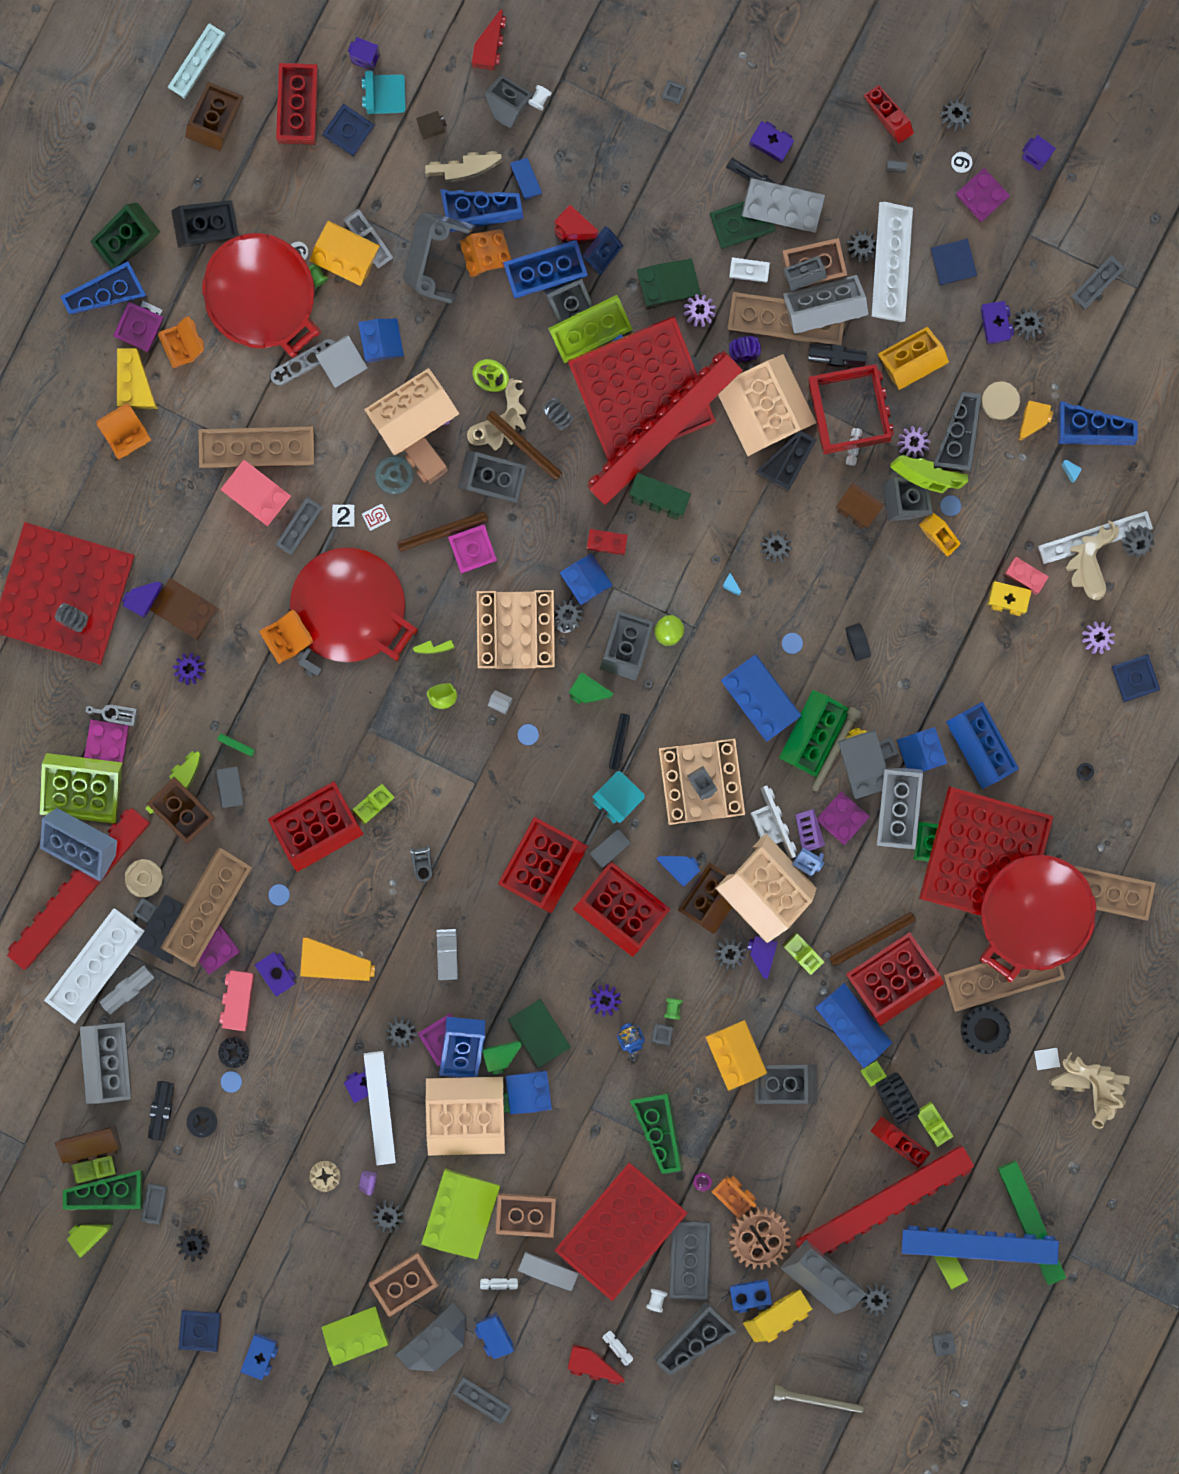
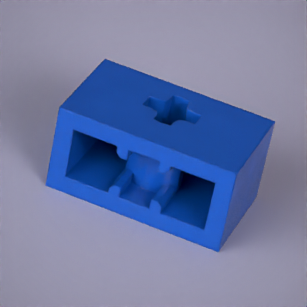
M256 1333L240 1372L260 1380L264 1378V1375L268 1377L272 1365H269L271 1357H276L279 1347H276L277 1341ZM263 1353V1358L265 1359L260 1362L258 1361L259 1357L256 1355Z

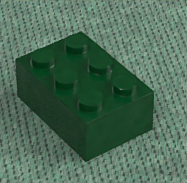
M637 473L629 493V499H632L631 503L638 506L645 504L649 506V510L660 513V511L666 512L667 517L678 520V517L683 518L691 497L689 492Z

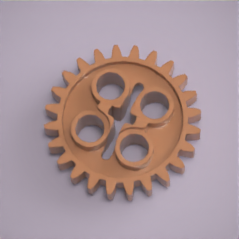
M756 1207L755 1212H752L749 1208L748 1215L741 1212L743 1218L736 1217L735 1219L738 1223L731 1224L734 1231L728 1232L732 1236V1238L728 1239V1242L732 1244L729 1248L731 1251H734L733 1256L735 1258L738 1257L739 1263L744 1261L745 1267H748L751 1263V1267L754 1270L757 1265L763 1270L764 1264L770 1268V1262L777 1265L776 1258L784 1259L781 1253H788L785 1246H790V1242L786 1240L791 1238V1235L786 1233L790 1230L788 1226H784L786 1221L784 1219L780 1220L781 1215L779 1213L775 1215L773 1209L768 1213L766 1207L763 1208L762 1212H760L758 1207ZM761 1222H767L764 1228H758ZM750 1225L754 1226L760 1237L763 1239L764 1243L769 1248V1252L765 1251V1249L763 1248V1246L751 1230ZM744 1233H751L748 1239H742ZM772 1237H776V1238H777V1240H776L775 1243H773V1244H769V1243H768V1241H769L770 1238H772ZM761 1248L759 1254H752L754 1249Z

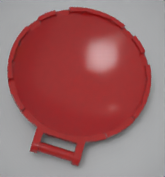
M249 233L230 239L212 255L206 266L202 281V295H204L205 309L212 323L228 339L250 348H268L281 345L292 358H295L301 348L313 337L321 334V330L310 319L315 295L311 271L301 254L288 242L269 234ZM306 326L309 332L296 344L292 345L289 341Z
M337 548L324 552L312 559L301 570L294 582L290 597V611H296L305 628L310 633L313 642L308 647L327 659L340 662H357L366 660L382 651L393 660L398 661L400 658L399 654L412 635L418 631L416 627L403 619L405 598L396 573L384 560L368 551L357 548ZM404 627L407 629L393 651L388 648L400 629Z
M1048 855L1022 857L1002 868L988 885L983 898L981 909L982 925L990 944L979 960L993 967L1011 983L1022 968L1048 970L1075 958L1088 943L1095 927V897L1089 886L1090 884L1083 874L1070 863ZM995 952L1013 965L1012 969L1008 970L991 957L992 954Z

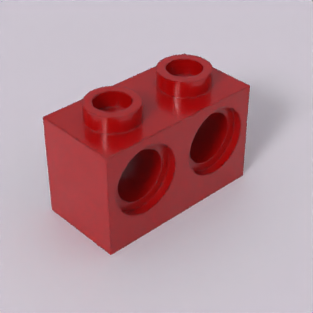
M590 529L587 550L625 556L628 535Z

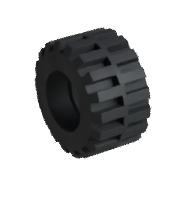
M988 1005L977 1006L969 1010V1013L963 1017L964 1020L961 1022L960 1030L962 1039L975 1052L980 1054L997 1053L1006 1046L1005 1043L1010 1039V1022L1007 1020V1016L997 1008ZM984 1018L991 1019L996 1024V1034L989 1041L979 1040L974 1031L977 1022Z
M894 1072L875 1083L879 1096L896 1124L900 1126L920 1114V1109L900 1074Z

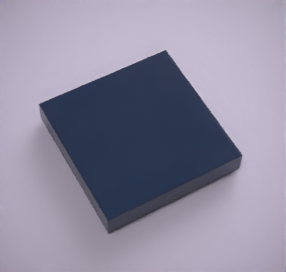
M343 103L322 136L354 157L375 127V124Z
M605 226L582 257L601 276L624 245L611 229Z
M968 239L930 248L939 285L977 276Z
M1148 654L1111 666L1123 703L1161 690Z
M182 1310L178 1349L217 1352L221 1313Z

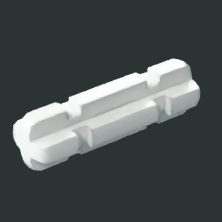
M853 428L850 441L860 439L862 430ZM859 448L848 450L847 465H856V456L858 455Z
M510 1278V1280L481 1279L480 1288L482 1290H488L489 1288L491 1290L517 1289L518 1280L516 1278Z
M608 1331L603 1335V1340L606 1344H610L609 1347L618 1358H621L620 1361L625 1366L632 1362L633 1357L630 1353H626L627 1350L618 1339L614 1338L615 1335L612 1331Z

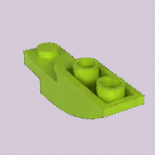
M903 455L896 458L890 464L891 468L906 480L934 492L944 493L949 488L960 489L968 482L967 474H961L958 471H944L941 468L934 469V462L926 461L923 458L914 459Z
M192 751L185 757L186 762L181 766L178 764L170 771L172 774L169 778L175 777L188 789L198 771L202 754L199 751L196 753ZM149 806L145 808L150 814L155 813Z

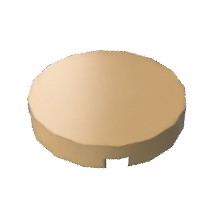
M995 382L989 385L982 395V408L993 419L1006 420L1018 410L1020 404V396L1016 388L1006 382Z
M141 859L134 861L125 872L127 889L137 897L153 896L160 890L163 884L161 868L151 860Z

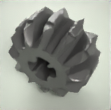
M955 98L954 103L949 99L947 101L948 105L943 104L942 109L944 111L940 112V116L945 117L941 121L942 124L948 122L947 129H950L952 125L954 126V131H957L959 125L963 130L965 129V124H970L969 118L973 116V113L967 112L971 109V106H964L966 100H963L960 104L959 98ZM954 111H957L958 118H955Z
M857 230V236L851 234V240H848L846 243L848 246H851L847 249V252H854L851 258L854 259L856 255L858 256L857 262H861L862 257H864L865 262H868V255L871 258L875 257L876 246L874 245L877 244V239L871 240L874 237V233L867 236L868 230H864L863 235H861L860 230ZM866 243L865 248L859 249L860 244Z
M1024 307L1021 308V313H1015L1018 319L1012 320V323L1018 324L1013 327V330H1020L1017 336L1020 337L1024 333V339L1026 340L1029 338V334L1033 339L1036 338V333L1041 334L1042 330L1040 328L1045 326V323L1039 322L1044 319V316H1037L1040 312L1038 309L1032 313L1033 307H1029L1028 312ZM1030 319L1032 323L1027 327L1025 321Z
M552 398L543 406L545 414L560 430H563L565 427L567 428L574 420L571 413L558 398Z
M1138 524L1136 529L1131 526L1130 532L1125 531L1126 536L1122 537V547L1129 556L1134 555V557L1138 558L1140 554L1146 556V551L1152 552L1150 546L1155 545L1154 535L1148 527L1145 526L1143 528Z
M777 530L776 536L770 531V538L765 535L763 536L767 543H760L761 547H766V549L761 550V554L768 552V555L765 557L766 560L773 556L772 563L776 562V557L779 558L780 562H783L782 554L787 558L790 556L785 550L792 551L791 546H786L792 541L791 539L784 540L787 536L786 533L779 537L780 530ZM775 542H778V546H781V550L778 549L777 551H774V548L771 547V544L774 545Z
M562 600L563 607L557 603L556 608L559 611L554 610V615H557L554 617V622L559 621L556 624V628L564 625L563 632H566L567 626H569L570 631L573 632V625L579 628L580 624L577 621H584L583 617L578 616L582 615L584 610L577 611L580 604L577 603L573 607V600H570L569 605L566 604V600ZM566 611H569V614H573L571 616V620L563 618V616H565Z
M62 603L55 614L57 622L77 632H82L89 619L87 614L66 603Z
M725 938L724 942L726 945L723 946L719 942L718 946L722 949H714V952L720 953V956H716L714 959H722L718 964L719 967L726 963L725 970L729 969L730 964L732 969L736 970V962L739 966L743 965L739 958L746 960V956L740 955V953L746 952V949H738L742 946V942L734 946L735 938H732L731 944ZM728 949H732V952L735 951L732 960H729V957H725Z
M404 1016L401 1017V1023L395 1017L393 1020L396 1025L391 1022L387 1024L392 1030L385 1029V1033H391L390 1036L386 1037V1040L393 1038L394 1040L390 1045L394 1046L398 1042V1049H401L402 1043L408 1048L407 1040L411 1043L415 1042L410 1036L418 1035L417 1032H411L417 1026L409 1027L412 1020L409 1019L407 1023H404ZM400 1027L402 1030H406L404 1038L401 1035H396V1032L399 1031L397 1028Z
M384 1200L383 1207L380 1204L376 1205L379 1211H372L373 1215L378 1216L373 1218L372 1222L379 1221L375 1228L378 1229L381 1225L384 1226L382 1233H385L387 1227H389V1232L393 1233V1226L399 1230L400 1226L397 1222H404V1219L398 1217L404 1215V1211L397 1212L401 1205L399 1204L394 1208V1201H391L390 1206H388L387 1201ZM385 1212H388L389 1215H393V1217L390 1219L391 1221H388L387 1219L383 1218V1216H385L386 1214Z
M874 1283V1289L867 1285L866 1287L869 1292H866V1297L860 1300V1302H866L861 1306L862 1309L868 1308L867 1314L869 1315L873 1310L875 1316L879 1315L878 1310H881L882 1314H886L883 1308H891L886 1302L893 1301L892 1297H886L891 1293L890 1290L884 1291L885 1285L883 1284L879 1289L877 1283ZM874 1295H878L881 1301H878V1304L871 1300L874 1298Z

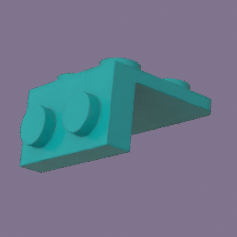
M365 71V77H362V89H366V96H362L363 108H366L367 114L404 113L406 110L404 76L374 75L373 71Z
M617 771L592 796L595 799L592 803L599 810L604 808L608 812L606 816L614 824L616 821L620 824L645 798V795L621 771Z

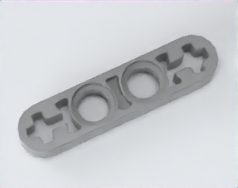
M327 339L275 368L271 373L272 382L277 386H283L320 365L319 360L315 363H310L307 360L310 353H318L317 349L323 350L326 348L325 345H331L335 341ZM295 362L300 363L302 366L301 370L297 373L291 370V365ZM287 367L289 373L292 376L289 377L288 374H286L283 376V381H275V378L277 377L276 373H285L286 371L284 370V368Z

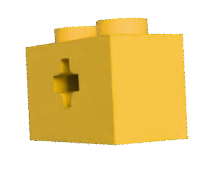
M994 581L992 582L987 605H990L991 609L1002 612V609L1010 610L1009 614L1021 616V613L1025 614L1027 612L1032 590ZM1011 595L1010 598L1013 599V602L1007 604V600L1004 597Z

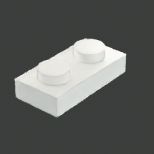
M732 258L729 278L767 283L770 263Z

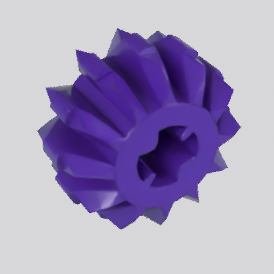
M744 336L734 339L729 343L731 359L737 363L751 362V360L757 359L761 355V346L758 338Z
M184 653L182 654L183 661L179 658L176 659L180 665H173L174 669H179V671L174 673V676L181 675L178 681L183 682L185 679L186 685L190 684V679L193 684H197L196 677L200 680L203 679L199 673H206L205 669H200V667L205 665V662L198 663L201 658L199 655L194 659V653H190L188 659ZM189 664H192L191 667L194 668V671H190V674H187L188 671L185 670V667H189Z
M609 984L605 985L604 991L601 985H598L599 993L592 990L596 998L589 997L590 1001H596L590 1007L598 1006L595 1014L603 1010L602 1017H605L606 1010L612 1016L611 1008L616 1011L619 1010L614 1004L622 1003L621 1000H615L621 994H612L616 987L608 991ZM603 995L611 998V1001H608L610 1004L607 1006L604 1003H600Z

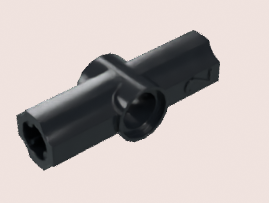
M810 344L808 361L828 363V365L835 367H863L866 364L867 351L847 349V347L840 345L823 346Z
M157 1081L155 1098L150 1109L149 1139L165 1140L167 1123L172 1112L171 1100L174 1083Z

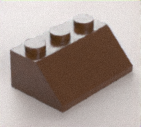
M709 863L678 911L712 934H715L732 909V906L715 889L729 874Z
M116 1126L54 1142L62 1163L68 1162L69 1166L80 1163L79 1159L87 1158V1161L98 1159L99 1154L105 1153L106 1156L117 1154V1150L121 1149Z

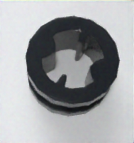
M1089 763L1081 764L1076 770L1077 777L1083 781L1091 779L1094 775L1093 766ZM1083 767L1090 769L1088 777H1084V774L1081 775L1080 771L1083 770Z

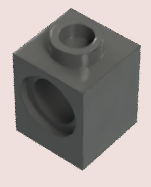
M951 1331L931 1334L936 1356L956 1353Z

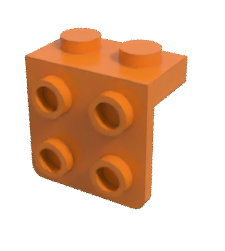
M501 229L470 234L460 241L461 251L464 254L466 268L469 271L470 277H476L488 270L504 268L503 262L511 260L506 239Z
M189 316L184 317L177 326L158 333L173 369L193 362L204 351V342L198 336L195 322Z
M128 403L96 422L118 460L151 441L145 427Z
M295 610L289 611L277 622L259 631L278 664L296 656L313 642L310 633Z
M727 1175L711 1192L732 1213L741 1218V1212L746 1213L751 1206L753 1208L756 1206V1198L748 1189L743 1191L740 1188L742 1184L734 1176L730 1178Z

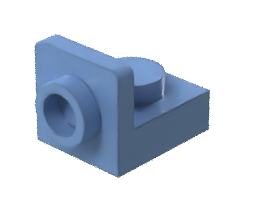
M802 848L792 865L812 877L815 871L819 872L823 867L824 862L822 860L824 854L820 853L816 856L807 849Z

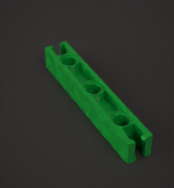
M1014 1160L997 1167L1025 1234H1034L1036 1238L1043 1239V1236L1048 1234L1018 1163ZM1059 1259L1058 1265L1038 1263L1046 1284L1051 1285L1066 1278Z

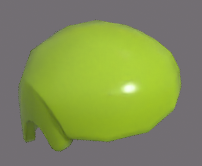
M674 615L664 616L655 625V638L665 646L675 645L684 634V624Z
M450 683L435 685L427 691L430 704L438 709L449 708L455 704L457 699L456 689Z

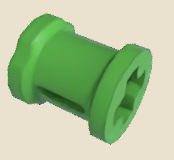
M316 264L309 266L314 288L328 281L329 278L324 276L320 266Z
M666 998L668 1003L664 1017L680 1020V1007L683 1000Z

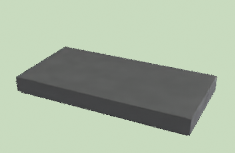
M681 1221L672 1231L669 1299L708 1300L711 1222Z

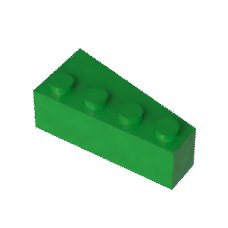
M670 1092L631 1099L630 1103L650 1144L661 1173L681 1171L683 1164Z
M138 1170L63 1190L62 1210H143V1171Z

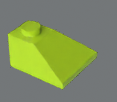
M83 1223L80 1226L76 1224L68 1232L70 1236L67 1240L81 1258L113 1225L111 1223Z

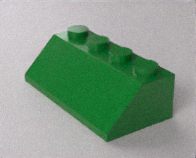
M812 690L801 712L802 716L798 718L779 759L817 778L848 716L849 708L825 694Z

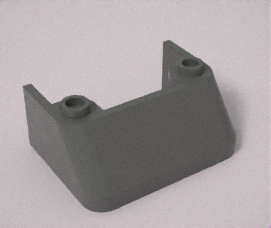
M432 212L420 214L417 218L403 275L405 283L421 295L447 303L454 302L458 298L457 294L437 289L434 279L424 275L433 239L438 241L446 239L449 236L450 229L470 233L475 229L476 225Z

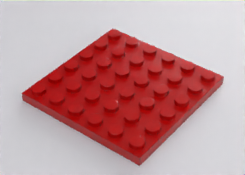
M674 316L567 360L607 461H612L622 447L626 448L630 444L629 441L635 434L639 435L644 430L643 427L648 421H653L657 417V413L661 408L667 407L677 393L681 394L685 390L684 387L690 380L694 381L698 377ZM708 404L672 440L715 423L710 405Z
M24 522L0 599V635L102 665L135 555ZM62 603L69 604L87 614L89 619L82 632L69 629L56 621L55 614Z
M948 787L919 899L981 916L982 902L987 887L1002 868L1022 857L1044 855L1054 816Z

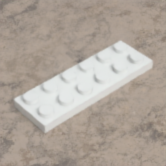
M879 202L872 317L905 322L913 208L889 202Z
M114 908L44 1001L75 1024L141 938L145 930Z

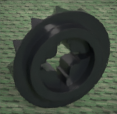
M228 1038L219 1046V1059L226 1067H240L249 1057L248 1046L240 1038ZM237 1045L238 1047L236 1052L241 1057L234 1056L233 1058H231V1060H229L230 1053L228 1052V1050H226V1048L232 1050Z
M201 1106L193 1109L187 1117L188 1130L196 1137L204 1138L210 1136L217 1127L218 1120L216 1114L207 1107ZM199 1117L202 1119L209 1117L205 1123L207 1129L203 1125L195 1127L199 1122Z

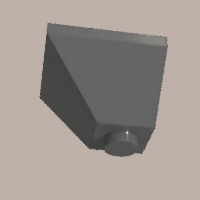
M500 75L486 91L485 96L494 119L511 128L521 116L533 94Z

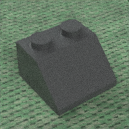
M894 477L883 484L888 521H905L933 514L928 489L915 485L903 477Z

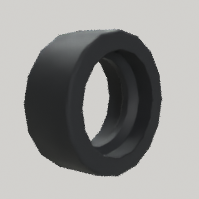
M861 623L846 627V635L854 659L860 661L871 657L870 647Z

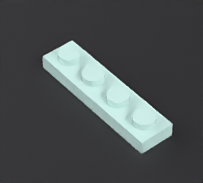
M209 23L168 88L185 99L226 34Z

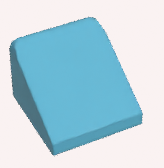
M1064 460L1061 465L1070 481L1074 483L1082 469L1070 461Z
M729 573L723 588L738 596L741 590L731 573Z

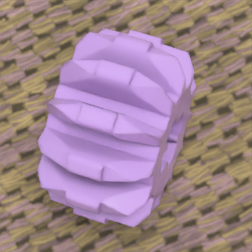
M697 294L695 295V301L692 298L688 299L691 305H684V308L689 310L684 312V316H690L687 320L688 323L695 320V327H697L698 322H701V326L705 327L704 320L710 324L712 322L710 317H715L716 315L714 312H711L716 309V306H709L713 300L709 299L706 302V295H703L702 300H699ZM697 307H699V309L700 307L704 308L702 315L701 313H699V315L696 314Z
M911 426L910 432L904 429L905 436L901 434L898 436L899 439L903 440L897 443V446H903L899 452L903 453L906 450L905 456L909 457L910 453H912V458L914 459L917 458V453L920 457L924 456L922 450L928 451L929 449L924 444L930 443V440L923 439L928 435L927 432L921 435L922 428L915 432L914 426ZM911 438H913V441L915 439L918 441L917 447L909 445Z
M1093 622V627L1090 625L1086 626L1089 632L1084 631L1082 635L1087 636V638L1082 640V643L1088 642L1089 644L1085 648L1088 650L1093 647V654L1096 653L1097 648L1099 653L1103 654L1104 649L1110 650L1108 644H1114V641L1109 639V637H1113L1115 634L1108 633L1111 630V626L1104 629L1105 622H1101L1100 626H1098L1097 622ZM1100 633V637H1103V639L1101 641L1096 642V639H1094V635Z

